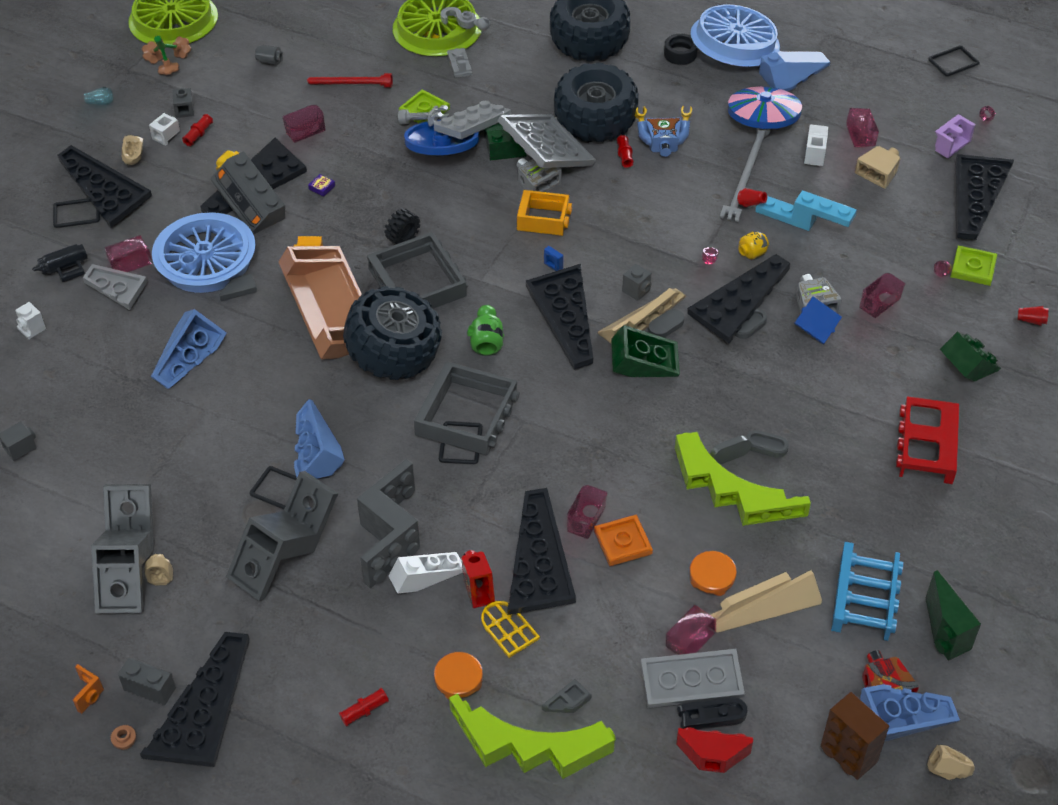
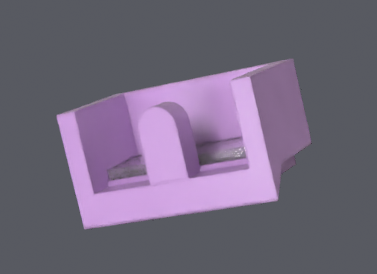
M959 114L935 131L937 134L935 151L946 158L951 157L971 142L975 124Z

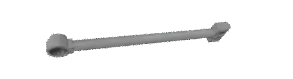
M756 128L757 136L730 207L723 205L720 214L721 219H724L725 215L728 214L727 220L731 221L733 216H735V222L739 223L742 209H738V192L746 187L762 141L770 134L771 129Z

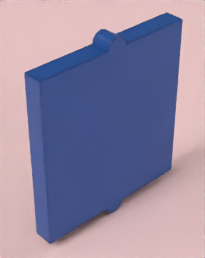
M813 296L807 305L801 309V314L794 324L824 344L830 334L835 332V327L842 316Z

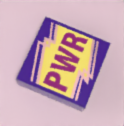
M319 174L308 184L309 190L324 197L335 187V181Z

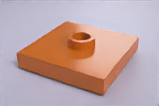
M637 514L594 526V532L609 566L653 554V549Z

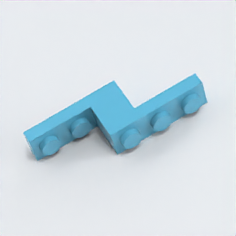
M803 190L794 205L767 196L766 203L756 206L757 213L807 231L811 229L817 216L849 227L857 212V209Z

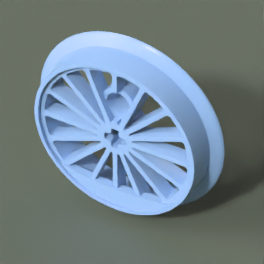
M738 5L711 7L702 13L700 19L691 28V38L694 44L709 57L726 64L745 67L760 66L761 56L780 51V44L777 39L778 33L774 23L765 15L747 7Z
M222 213L194 214L173 222L159 234L152 248V259L156 269L177 288L196 293L213 292L225 288L232 278L244 275L255 251V238L250 228L233 216ZM206 232L205 241H200L197 233ZM212 232L216 234V236L210 243V236ZM194 235L197 244L195 245L186 237ZM181 241L187 247L177 245V243ZM206 266H208L211 274L205 275ZM212 266H214L220 272L215 273ZM200 269H201V275H200V276H196L197 273H198V272L200 271Z

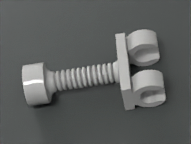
M445 105L439 108L434 106L430 112L409 113L407 109L399 110L398 121L400 124H409L410 120H428L429 126H433L434 123L439 122L437 121L438 118L448 117L449 114L441 113V110H447L448 107Z

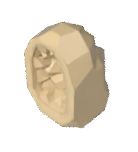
M131 135L124 137L122 160L125 164L134 165L141 159L143 138Z
M154 554L145 562L147 581L157 586L167 585L173 580L172 565L163 554Z
M937 745L929 756L927 764L930 772L948 780L967 778L973 774L975 769L973 762L968 757L945 745Z

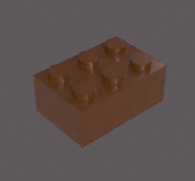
M850 692L830 709L820 746L828 757L834 758L841 765L845 773L859 780L878 763L889 725Z

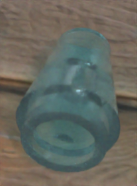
M104 86L85 93L84 99L87 104L108 105L110 102H113V93L110 88Z

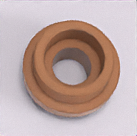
M128 725L117 727L111 734L113 746L121 750L131 748L136 740L135 730ZM127 734L126 737L119 738L120 736Z

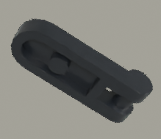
M727 698L681 704L677 707L679 717L682 718L680 723L682 729L688 727L703 729L740 724L747 717L748 707L739 698ZM698 714V718H691V715Z

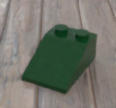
M499 122L484 129L490 161L527 157L523 147L514 141V138L503 129Z
M623 325L612 337L613 372L629 377H678L680 375L678 342Z
M938 570L934 571L926 595V604L936 649L949 661L972 650L981 623Z

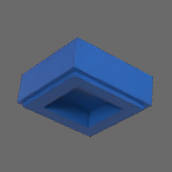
M547 246L544 249V264L555 271L563 269L564 255Z

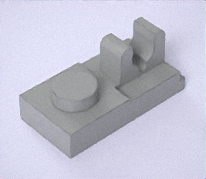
M465 48L447 50V56L454 77L471 76L472 69Z

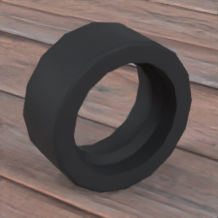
M677 33L665 40L664 57L669 62L685 65L696 59L698 47L694 44L691 35ZM676 47H684V48H687V49H689V50H687V51H677V50H674L673 48H676Z

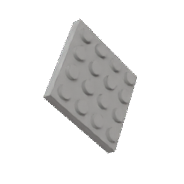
M552 114L500 115L498 119L503 129L514 138L516 143L523 147L525 153L531 156L541 168L593 166L596 161Z

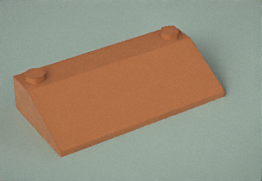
M340 246L287 247L279 260V265L320 358L334 359L349 355L343 338L345 321L351 305L355 300H358L362 293Z

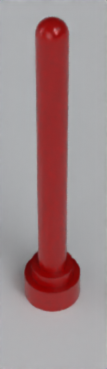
M384 73L380 77H309L307 83L381 84L384 88H392L393 76L392 73Z

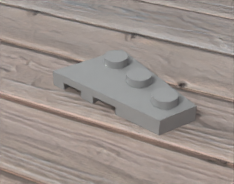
M95 264L90 266L83 277L85 284L129 310L147 284L145 276Z

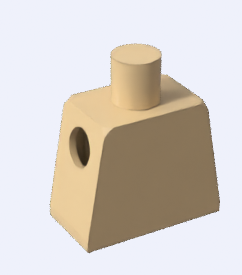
M880 146L873 148L857 159L855 173L886 189L898 171L900 162L898 150L895 148L886 150Z

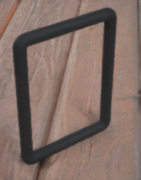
M961 45L928 58L945 76H951L977 66L980 63ZM961 49L975 63L947 73L933 59Z
M85 198L56 202L53 204V226L60 228L96 223L100 221V213L96 209V219L57 224V206L90 202V200Z
M446 421L443 426L478 427L477 435L482 436L483 426L481 423ZM445 443L440 444L438 459L442 463L477 464L479 461V453L475 452L474 460L443 458Z
M269 466L250 490V496L285 509L286 505L254 493L270 470L294 480L297 479L296 475Z

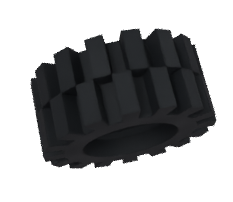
M401 208V210L396 211V214L393 213L391 215L392 219H388L389 224L385 225L387 229L384 230L387 239L395 244H399L416 237L414 235L415 233L418 234L419 230L417 228H420L419 223L421 222L418 216L406 208Z

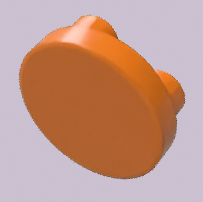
M717 551L700 553L693 559L690 565L691 585L706 593L717 596L724 595L732 587L736 579V566L733 560L724 553Z
M454 652L439 660L434 670V679L437 688L447 699L457 693L460 698H464L480 690L483 672L480 662L474 656L464 652Z

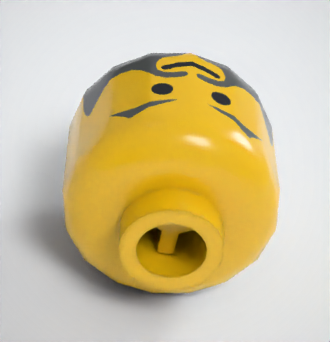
M753 231L740 238L738 249L742 256L753 260L767 252L769 242L765 234Z

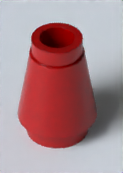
M748 188L740 190L737 195L738 203L743 207L766 203L768 198L766 192Z
M1044 306L1019 308L1018 320L1042 326V324H1047L1049 308H1044Z

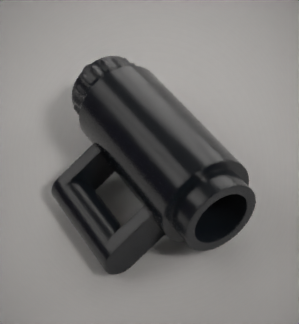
M74 244L43 255L42 258L37 260L38 264L32 270L41 271L43 275L58 272L61 281L65 282L85 275L81 263L88 259L82 244ZM75 265H78L79 267L78 269L69 271L64 274H62L61 270L67 269Z

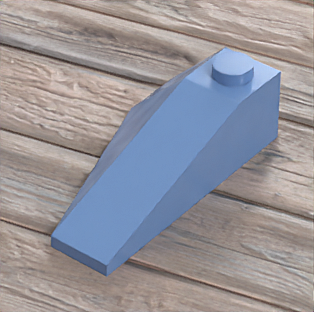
M774 52L761 56L759 74L770 87L789 91L794 89L799 82L808 80V76L811 74H817L829 66L830 61L822 52Z
M193 309L185 312L176 325L151 378L169 389L191 369L199 365L202 360L215 352L227 333L197 310Z
M308 399L296 414V434L299 435V441L295 445L298 459L294 461L296 477H298L299 472L306 471L318 479L331 476L342 466L345 459L341 446L311 399Z
M885 684L866 687L861 690L860 700L889 725L885 741L960 721L952 698L927 692L924 694L911 692V689H894L890 685Z

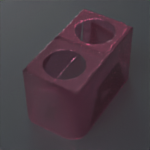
M317 105L307 106L282 117L286 133L294 143L326 131L324 113Z
M850 108L847 117V129L854 147L876 146L879 130L870 108Z
M141 235L104 247L111 269L130 272L150 265V260L152 261L150 250Z
M890 273L883 274L863 290L859 307L872 317H878L900 300L905 283ZM881 294H890L883 302L880 301L879 296Z
M590 485L583 486L567 513V532L589 539L594 526H596L605 509L608 492ZM587 505L596 506L598 511L595 517L585 516L583 513L584 507Z
M694 605L666 633L667 648L677 655L697 653L715 634L710 629L716 632V618Z

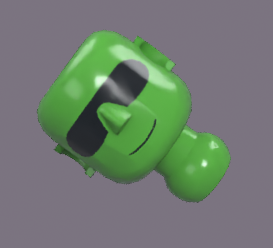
M483 305L478 309V317L473 320L467 331V336L470 337L471 348L476 353L485 356L499 352L503 346L504 337L502 322L496 317V310L490 305Z

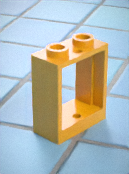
M523 190L517 214V230L563 236L564 229L569 226L568 215L572 213V203H569V195ZM530 208L561 211L560 219L529 216Z

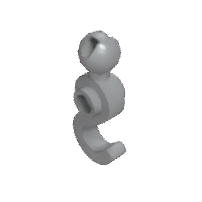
M456 7L444 8L440 13L443 24L448 23V16H455L458 24L465 29L477 26L481 31H486L490 27L488 18L481 17L476 19L474 13L470 11L461 13V10Z

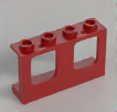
M907 396L905 405L901 404L899 417H903V421H900L898 434H902V438L899 437L897 450L901 451V455H897L896 467L900 468L899 477H903L905 469L944 474V483L953 484L957 472L959 403ZM918 406L940 410V426L933 427L911 423V407ZM915 439L938 443L939 460L932 461L910 457L908 455L909 440Z

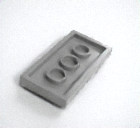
M481 101L475 106L467 107L464 111L456 112L454 115L442 118L441 121L434 123V131L463 139L498 123L500 115H511V109L504 108L502 105L491 104L489 101Z
M736 649L642 658L640 661L647 708L727 698H744L745 692Z

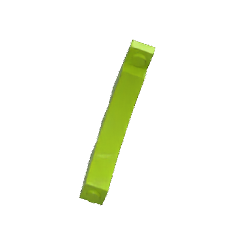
M698 432L676 435L675 451L686 489L708 486L714 507L736 504L743 526L808 516L811 505L809 496H796L786 499L783 489L760 486L739 478L722 467L708 453L700 440Z
M458 693L449 697L450 711L485 767L512 754L523 773L550 760L561 778L564 779L614 752L615 735L611 728L605 727L602 721L588 727L567 732H537L508 724L490 714L483 707L471 711L466 700L462 701Z

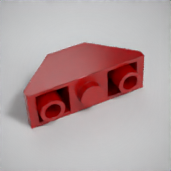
M690 727L678 728L676 745L699 770L725 773L751 754L753 737H748L744 734H723L714 730L709 732L699 731Z

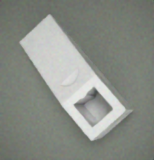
M810 124L804 164L823 166L828 136L827 126Z
M457 552L398 557L389 574V578L397 593L417 592L463 573L461 559Z

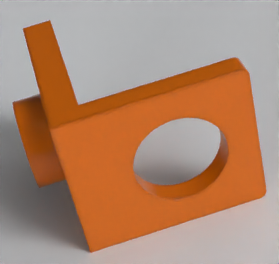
M77 664L75 668L79 678L87 683L73 699L77 711L82 714L91 704L97 701L104 689L99 677Z

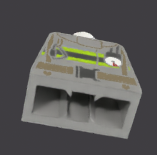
M521 158L517 162L518 182L525 190L548 192L561 184V169L559 167L541 168L534 159L527 161Z
M805 274L800 278L801 282L798 283L796 300L800 314L801 309L807 305L813 296L836 313H839L841 297L826 278L813 279L810 274Z

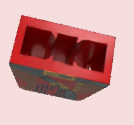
M473 550L465 552L461 557L463 579L472 608L495 602L492 571L484 552H475ZM476 579L481 580L483 583L479 588L477 587Z
M879 650L872 651L867 655L869 664L865 665L862 675L865 688L885 684L890 685L894 689L902 690L906 688L911 689V692L917 693L919 689L918 684L899 658L891 657L884 659Z

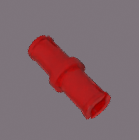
M204 114L197 123L191 126V130L182 138L184 144L192 146L199 137L205 134V130L213 123L210 115Z
M621 135L617 138L618 155L621 157L622 166L629 168L634 163L632 158L633 150L629 145L628 137Z
M380 688L364 699L362 697L357 699V703L339 712V716L347 727L365 715L367 717L371 715L372 710L389 702V699L384 690Z

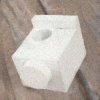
M165 113L149 124L152 139L165 146L168 145V140L180 131L178 120Z
M30 302L15 310L18 317L16 319L17 328L28 339L46 329L41 312Z

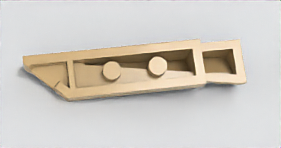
M669 288L658 298L598 331V334L611 343L612 337L623 325L644 331L649 327V323L673 308L686 295L676 288Z
M811 570L793 580L785 572L725 598L720 603L722 610L708 615L707 620L714 631L719 633L820 605L822 599L814 573Z

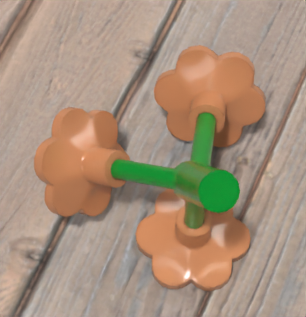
M155 36L156 44L151 41L142 47L144 60L149 61L151 64H156L157 61L162 60L163 65L158 67V73L165 75L179 70V64L172 63L167 58L165 48H172L175 57L183 59L191 51L189 40L180 36L176 38L173 44H164L160 36Z

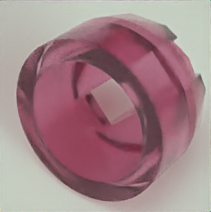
M984 106L981 108L979 116L984 121H991L995 117V110L990 106ZM986 110L991 114L990 118L985 113Z
M712 247L704 248L702 259L707 264H713L716 262L719 252Z
M946 260L937 261L934 265V272L937 276H947L952 271L951 263Z

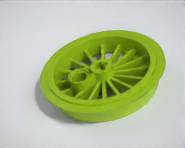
M135 0L128 24L131 33L137 39L147 44L151 41L156 44L155 36H160L164 44H173L179 36L187 38L189 43L204 37L213 29L218 19V11L211 0H170V3L168 0ZM181 20L189 24L185 26ZM178 24L180 27L173 28V25Z
M407 0L400 7L398 16L393 23V35L402 47L411 52L426 56L447 55V50L470 47L479 38L481 30L477 26L470 29L461 27L455 16H448V23L443 24L441 22V11L447 7H456L461 10V13L470 11L475 14L476 19L480 17L468 0ZM429 31L428 36L426 38L422 37ZM442 32H445L447 35L442 37ZM434 33L439 34V38H432Z

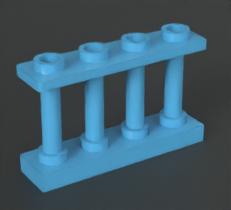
M844 542L831 631L841 633L843 624L848 622L884 629L883 640L888 641L890 633H895L897 619H893V613L897 614L899 600L895 599V595L900 593L901 581L897 580L898 575H901L903 570V562L899 561L900 553L895 552L893 562L867 558L853 553L854 543ZM860 565L891 571L890 581L855 575L854 572L850 571L851 566ZM858 584L889 590L888 600L852 594V591L848 590V585ZM855 603L887 609L886 620L849 613V610H845L846 604Z

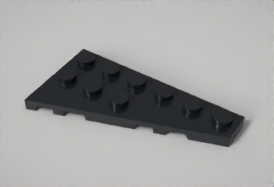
M276 138L271 140L251 159L272 189L307 172L306 165ZM218 190L200 206L202 213L228 214L233 211Z
M72 145L58 154L60 163L110 228L152 197L151 190Z
M957 154L956 238L977 240L1013 166L1014 159Z
M777 254L773 255L688 307V315L724 341L730 343L733 340V335L742 329V324L749 320L755 313V310L764 302V297L772 292V287L779 283L790 270V263Z
M581 264L526 280V288L574 370L593 364V351Z
M547 488L525 491L507 615L576 603L574 587Z
M224 632L210 652V657L205 665L197 671L196 678L191 685H187L167 714L168 718L164 724L155 731L148 747H144L140 753L142 759L215 767L249 643L248 634Z

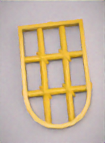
M495 601L484 608L481 614L482 624L485 631L489 633L508 658L538 641L540 636L520 613L516 615L524 625L518 628L511 619V615H507L501 605L508 607V602ZM494 606L498 608L503 616L498 620L488 611ZM485 613L492 620L488 626L484 621ZM505 619L513 626L514 631L509 634L500 625V622ZM495 625L503 634V637L499 640L490 630ZM526 627L535 636L531 640H528L523 634V629ZM516 633H519L526 642L520 647L512 640V636ZM506 639L515 648L510 653L502 644Z

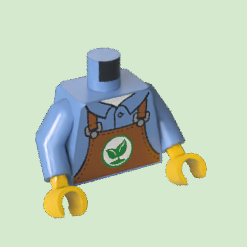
M682 106L681 115L683 120L681 118H646V121H644L647 113L646 107H643V114L638 113L637 107L635 117L639 119V122H637L639 138L646 145H649L652 152H660L662 156L666 157L671 152H676L678 145L683 144L689 135L690 121L688 120L692 115V107L690 106L689 113H684V106Z

